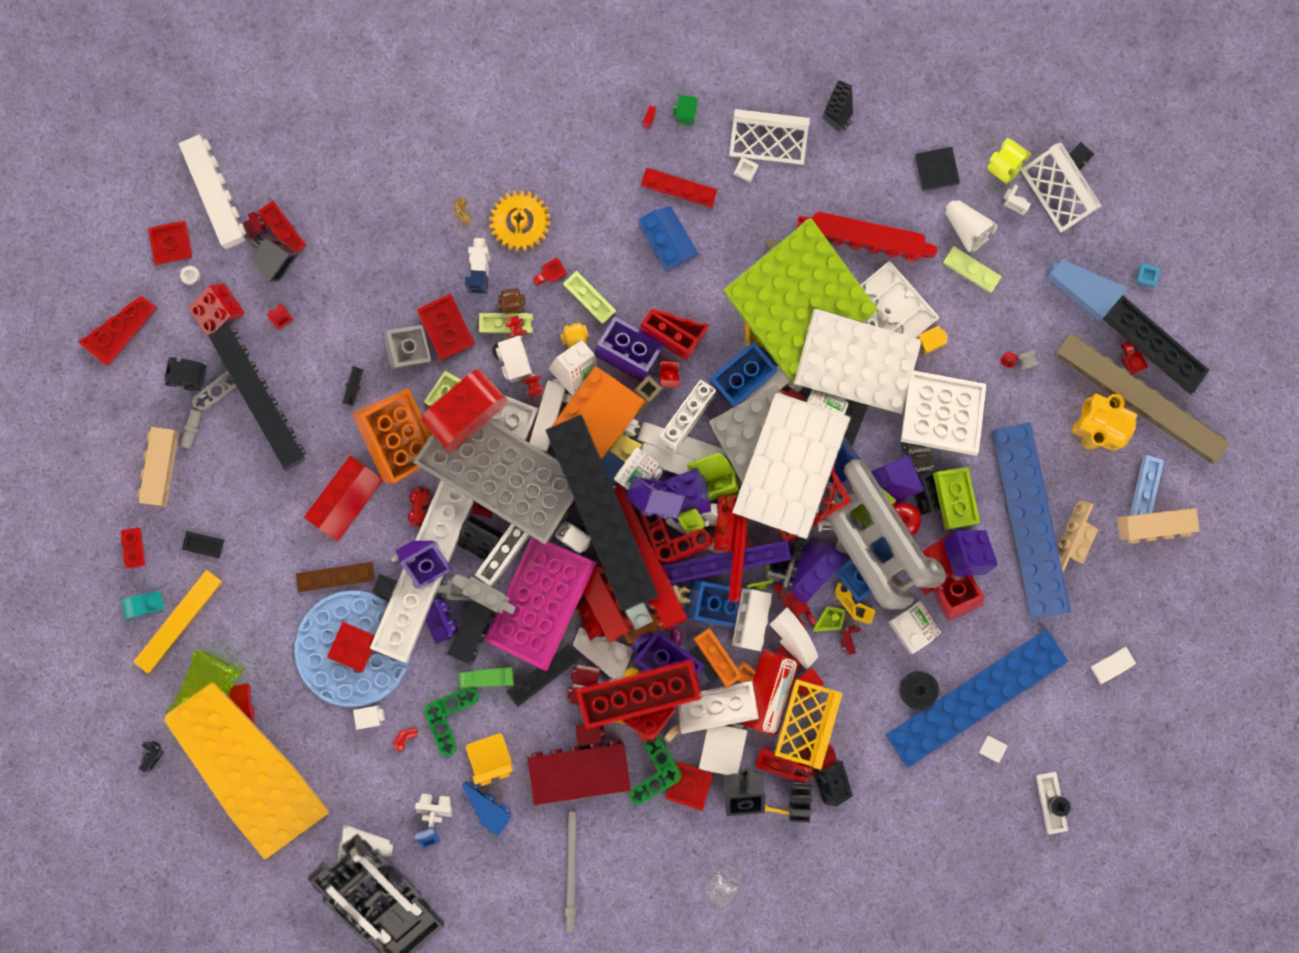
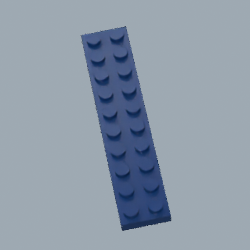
M1028 422L993 430L994 443L1031 619L1070 613L1068 594L1032 424Z
M1045 629L938 699L932 707L918 712L885 735L908 768L1069 661L1049 631Z

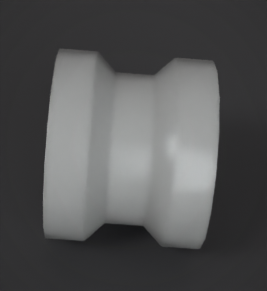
M1035 350L1017 356V359L1021 362V371L1040 365L1039 361L1035 358Z

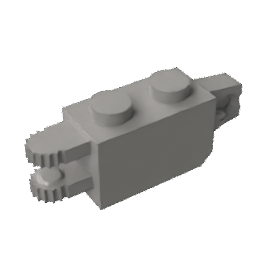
M456 574L452 579L453 584L463 589L462 594L495 612L502 614L503 610L513 614L517 608L508 603L510 598L506 594L471 576L468 579L463 575Z

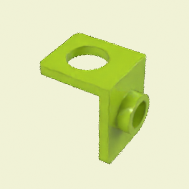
M766 564V571L768 573L770 565ZM768 579V581L749 584L746 587H755V590L767 588L766 584L773 583V580Z

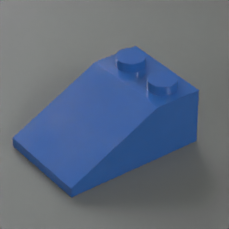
M882 536L872 544L874 552L881 562L885 563L895 556L892 552V547L885 537ZM852 559L836 571L858 602L872 593Z
M692 579L689 586L690 593L687 596V599H690V603L685 605L684 610L687 617L693 620L735 627L740 601L731 602L729 600L730 587Z

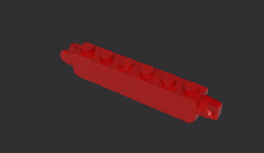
M820 211L815 213L813 217L799 216L796 224L797 229L806 220L811 218L825 238L831 241L832 245L842 246V244H845L854 250L864 248L868 249V252L872 254L882 252L886 253V256L890 258L905 257V260L909 262H916L921 257L932 259L938 252L936 245L926 243V238L921 233Z

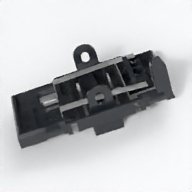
M358 833L342 844V850L347 854L342 860L331 868L323 861L308 876V881L312 884V887L319 894L323 895L322 901L365 944L370 941L371 945L378 952L413 953L445 925L444 920L423 898H420L421 891L419 889L416 891L415 885L384 854L381 855L378 848L374 850L365 839L362 840ZM365 879L367 881L370 879V882L376 887L373 891L365 886L363 883ZM360 885L361 888L368 894V896L366 897L356 887ZM381 894L385 897L389 894L392 895L387 899L389 902L387 906L379 900L378 897ZM374 901L383 908L380 912L376 909L365 918L374 909Z

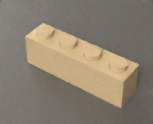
M151 427V431L148 432V449L144 452L145 466L140 475L142 484L137 492L138 503L167 507L179 436L178 431Z
M1197 508L1117 517L1120 540H1127L1128 544L1139 543L1140 539L1145 538V541H1156L1159 536H1162L1163 539L1175 538V534H1180V537L1192 536V532H1199Z

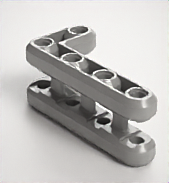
M853 459L844 466L843 470L854 490L848 494L852 502L826 519L881 606L888 609H905L913 603L915 598L909 589L910 587L915 585L917 587L936 588L945 582L946 573L936 559L927 558L922 553L865 463L860 459ZM827 482L826 487L832 488L833 484L831 482ZM825 489L821 500L829 502L831 490ZM835 492L832 503L839 504L843 502L845 498L840 497L839 494ZM820 502L819 507L825 513L828 504ZM860 504L866 506L874 522L865 530L859 528L851 512ZM882 536L886 538L895 555L885 563L879 560L872 546V543ZM904 569L911 578L905 582L904 580L894 579L892 576Z

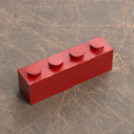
M595 562V567L583 593L608 642H613L634 631L632 628L633 623L629 616H626L625 612L621 611L612 587L605 576L606 573L602 564Z

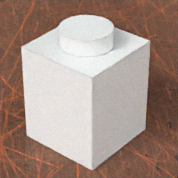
M380 705L353 710L356 730L383 725L382 721L385 720L384 710L380 709Z

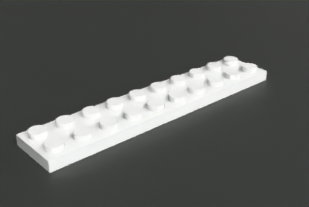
M440 481L416 540H433L449 563L459 540L461 526L464 520H467L475 501L445 482ZM403 569L370 649L407 663L443 576L418 589L405 569Z

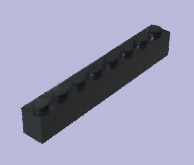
M227 325L209 334L208 337L283 469L286 471L304 461L303 455L306 452L303 446L296 444L294 440L297 437L292 427L288 429L284 423L288 421L283 411L278 412L275 406L278 403L273 394L269 396L266 389L269 387L264 378L259 379L257 375L259 369L255 362L250 363L247 358L250 353L245 345L241 346L238 342L240 336L236 329H231Z

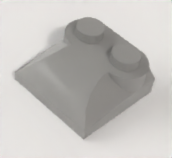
M423 325L385 331V346L389 363L393 369L400 370L405 367L431 362Z

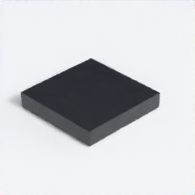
M953 147L915 154L922 191L960 184Z

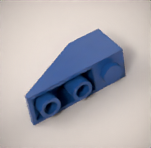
M463 782L462 786L481 825L498 836L513 815L510 813L511 809L503 803L501 805L497 804L494 801L495 797L488 792L483 794L478 790L480 787L474 782Z

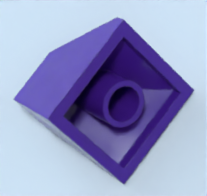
M909 455L871 471L879 486L896 500L895 503L925 491Z
M413 540L396 550L399 562L418 589L452 570L433 540Z

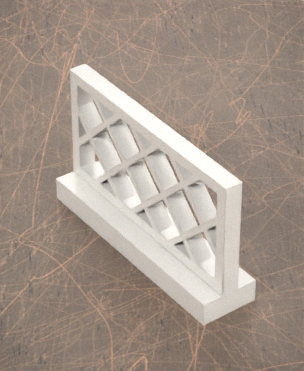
M735 109L729 156L804 165L810 118ZM737 123H743L749 128L742 136L736 130ZM759 125L764 126L768 131L761 138L753 131ZM776 128H782L786 133L779 141L772 133ZM795 130L804 131L803 139L797 143L790 134ZM752 132L757 141L749 147L743 138ZM770 134L776 143L767 149L761 140ZM786 137H789L795 144L788 151L780 144ZM741 140L747 149L742 153L734 152V145ZM757 143H760L766 150L761 155H755L751 150ZM776 145H779L784 152L779 158L774 157L770 153V150ZM795 147L801 152L800 160L792 159L788 154Z
M1062 143L1053 145L1048 151L1021 169V172L1060 232L1065 231L1093 211L1102 207ZM1051 154L1054 158L1053 167L1044 166L1045 157ZM1033 166L1039 167L1038 178L1031 177L1027 170ZM1043 168L1052 170L1051 180L1041 179ZM1056 171L1063 172L1065 175L1063 183L1054 181ZM1040 182L1050 183L1048 194L1041 193L1039 190ZM1053 184L1063 186L1061 196L1051 195ZM1066 187L1074 189V199L1064 197ZM1050 198L1060 199L1058 210L1050 207ZM1063 200L1073 202L1071 212L1061 210ZM1076 203L1083 204L1087 211L1083 214L1074 213ZM1061 213L1070 215L1069 223L1065 226L1059 221Z

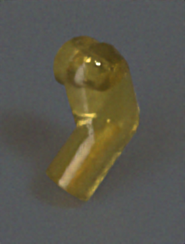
M459 197L454 203V215L468 226L473 219L466 213V199Z

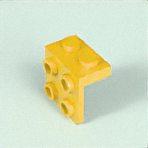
M501 733L475 741L466 746L474 772L473 780L475 784L480 783L483 786L491 783L492 778L499 776V779L511 776L510 772L514 770Z

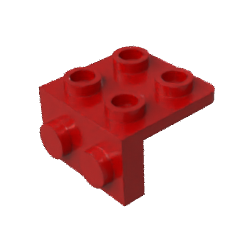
M224 283L208 286L189 307V311L207 336L221 329L228 320L240 318L245 314L239 302L236 301Z

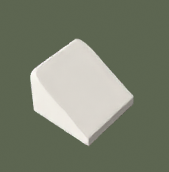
M987 736L979 753L999 763L1007 745Z

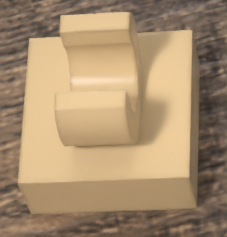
M672 585L684 609L685 604L690 603V599L685 598V594L690 593V590Z

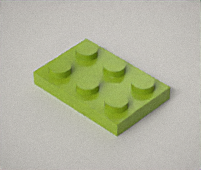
M965 467L933 473L945 530L980 524L969 468Z

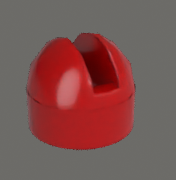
M1010 351L1005 352L1000 359V363L1006 368H1013L1017 362L1016 354Z

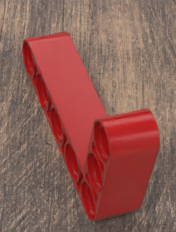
M639 508L656 556L666 564L674 563L706 550L712 545V536L702 529L672 540L664 518L657 515V520L654 523H650L651 516L642 513V509ZM659 532H663V533H664L663 539L660 540V541H657V540H656L657 534H658ZM706 535L705 543L699 544V537ZM684 542H688V549L681 551V545ZM669 549L671 552L670 556L664 559L663 552Z

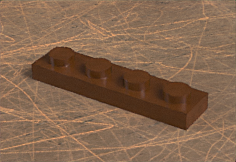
M373 562L296 573L299 593L376 581Z

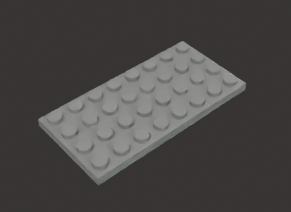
M491 419L450 454L431 434L413 462L545 545L574 501L558 460Z

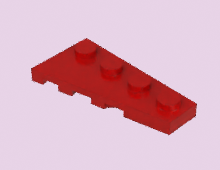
M141 295L121 309L120 313L106 320V323L99 328H95L91 331V334L77 342L102 363L109 366L158 308Z

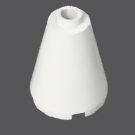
M953 200L946 206L945 214L968 252L979 249L989 240L987 236L990 232L992 234L995 233L997 229L995 222L960 200Z
M343 825L341 834L343 837L339 846L338 862L347 855L342 850V844L347 840L349 841L357 833L374 850L378 848L381 855L384 854L387 858L392 856L393 845L390 844V840Z

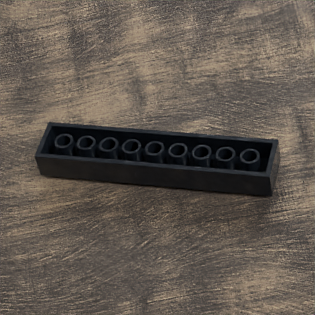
M582 414L545 429L621 611H627L659 597Z

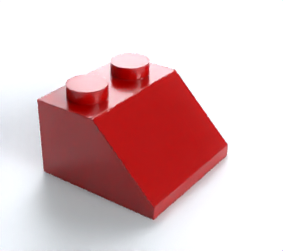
M953 571L946 574L944 583L933 588L938 604L948 621L983 606L985 599L973 576H954Z

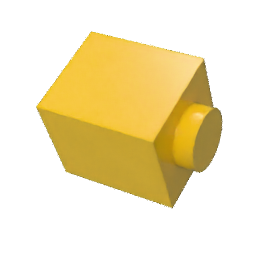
M940 326L928 330L916 338L921 340L920 348L924 355L948 343V336Z

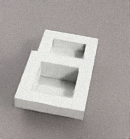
M1123 647L1091 666V669L1099 683L1102 684L1136 663L1127 647Z

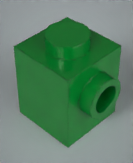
M679 95L678 105L674 104L673 116H676V122H679L682 126H690V124L695 123L698 97Z

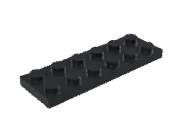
M1122 295L1104 316L1103 320L1109 326L1115 329L1124 339L1130 342L1190 395L1195 392L1209 372L1206 366L1125 296Z

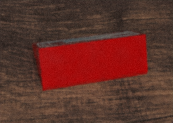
M762 649L752 682L759 719L740 722V725L767 734L778 735L799 665L798 660Z

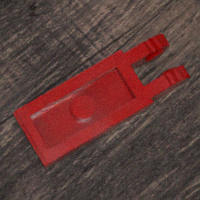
M726 497L718 499L717 508L719 512L714 541L715 551L733 552L737 514L733 513L737 501L736 497H730L728 503Z
M779 582L773 586L784 606L795 615L805 630H807L806 626L799 618L803 613L806 614L812 625L817 623L806 603L802 604L792 593H787L786 598L782 599L783 585Z
M761 747L755 765L756 768L789 780L793 779L802 783L809 781L807 775L795 773V770L797 768L805 772H811L812 766L775 756L774 751Z

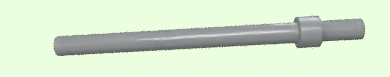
M568 811L567 906L564 909L566 932H574V916H576V907H574L576 811Z

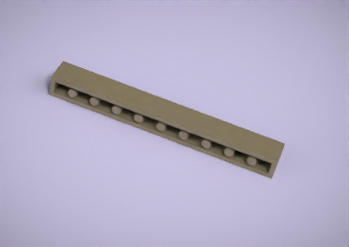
M1069 334L1065 337L1053 356L1108 394L1121 395L1124 399V405L1210 464L1219 461L1230 444L1225 441L1226 438L1223 435L1209 430L1210 427L1207 424L1193 419L1194 416L1191 413L1183 412L1177 408L1178 405L1175 402L1167 401L1161 397L1162 394L1159 391L1151 390L1145 386L1146 383L1143 380L1132 377L1127 369L1116 366L1111 358L1100 355L1095 347L1084 344L1079 336Z

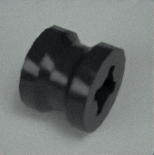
M1055 795L1051 797L1047 804L1048 810L1058 817L1068 815L1071 810L1070 802L1061 796Z

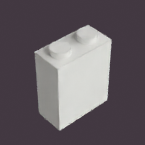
M734 723L732 726L724 725L707 729L699 769L725 775L738 774L747 730L743 729V725Z

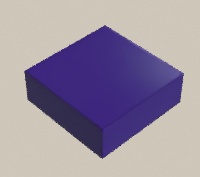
M648 631L635 639L632 646V651L635 654L644 649L654 636L652 632Z

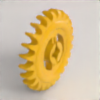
M515 190L513 191V197L506 193V200L499 197L501 204L494 203L497 210L491 209L490 211L495 216L489 217V220L494 222L489 227L495 229L491 234L493 236L498 235L496 241H502V247L509 244V250L515 246L517 252L520 250V247L524 251L527 250V246L534 249V242L540 245L539 238L545 239L546 237L543 233L549 232V229L545 226L551 224L550 221H546V219L550 218V214H544L547 212L548 207L541 208L544 201L541 200L537 203V195L531 199V192L524 196L523 190H521L519 196ZM517 209L510 217L511 223L516 229L515 233H512L506 225V220L510 212ZM524 209L532 214L534 223L528 232L522 234L529 223L528 217L524 212ZM520 214H521V217H522L523 220L520 221L519 226H518V223H517L516 220L519 219Z

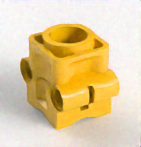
M1095 393L1092 397L1085 399L1081 417L1074 423L1070 433L1081 437L1082 446L1087 450H1093L1102 446L1114 452L1123 449L1131 439L1137 424V414L1123 408L1124 399L1121 395L1112 394L1105 398Z

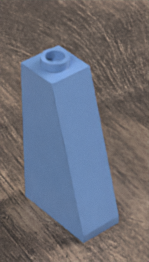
M1063 259L1058 264L1054 262L1047 270L1050 273L1046 278L1098 321L1104 318L1127 290L1126 287Z

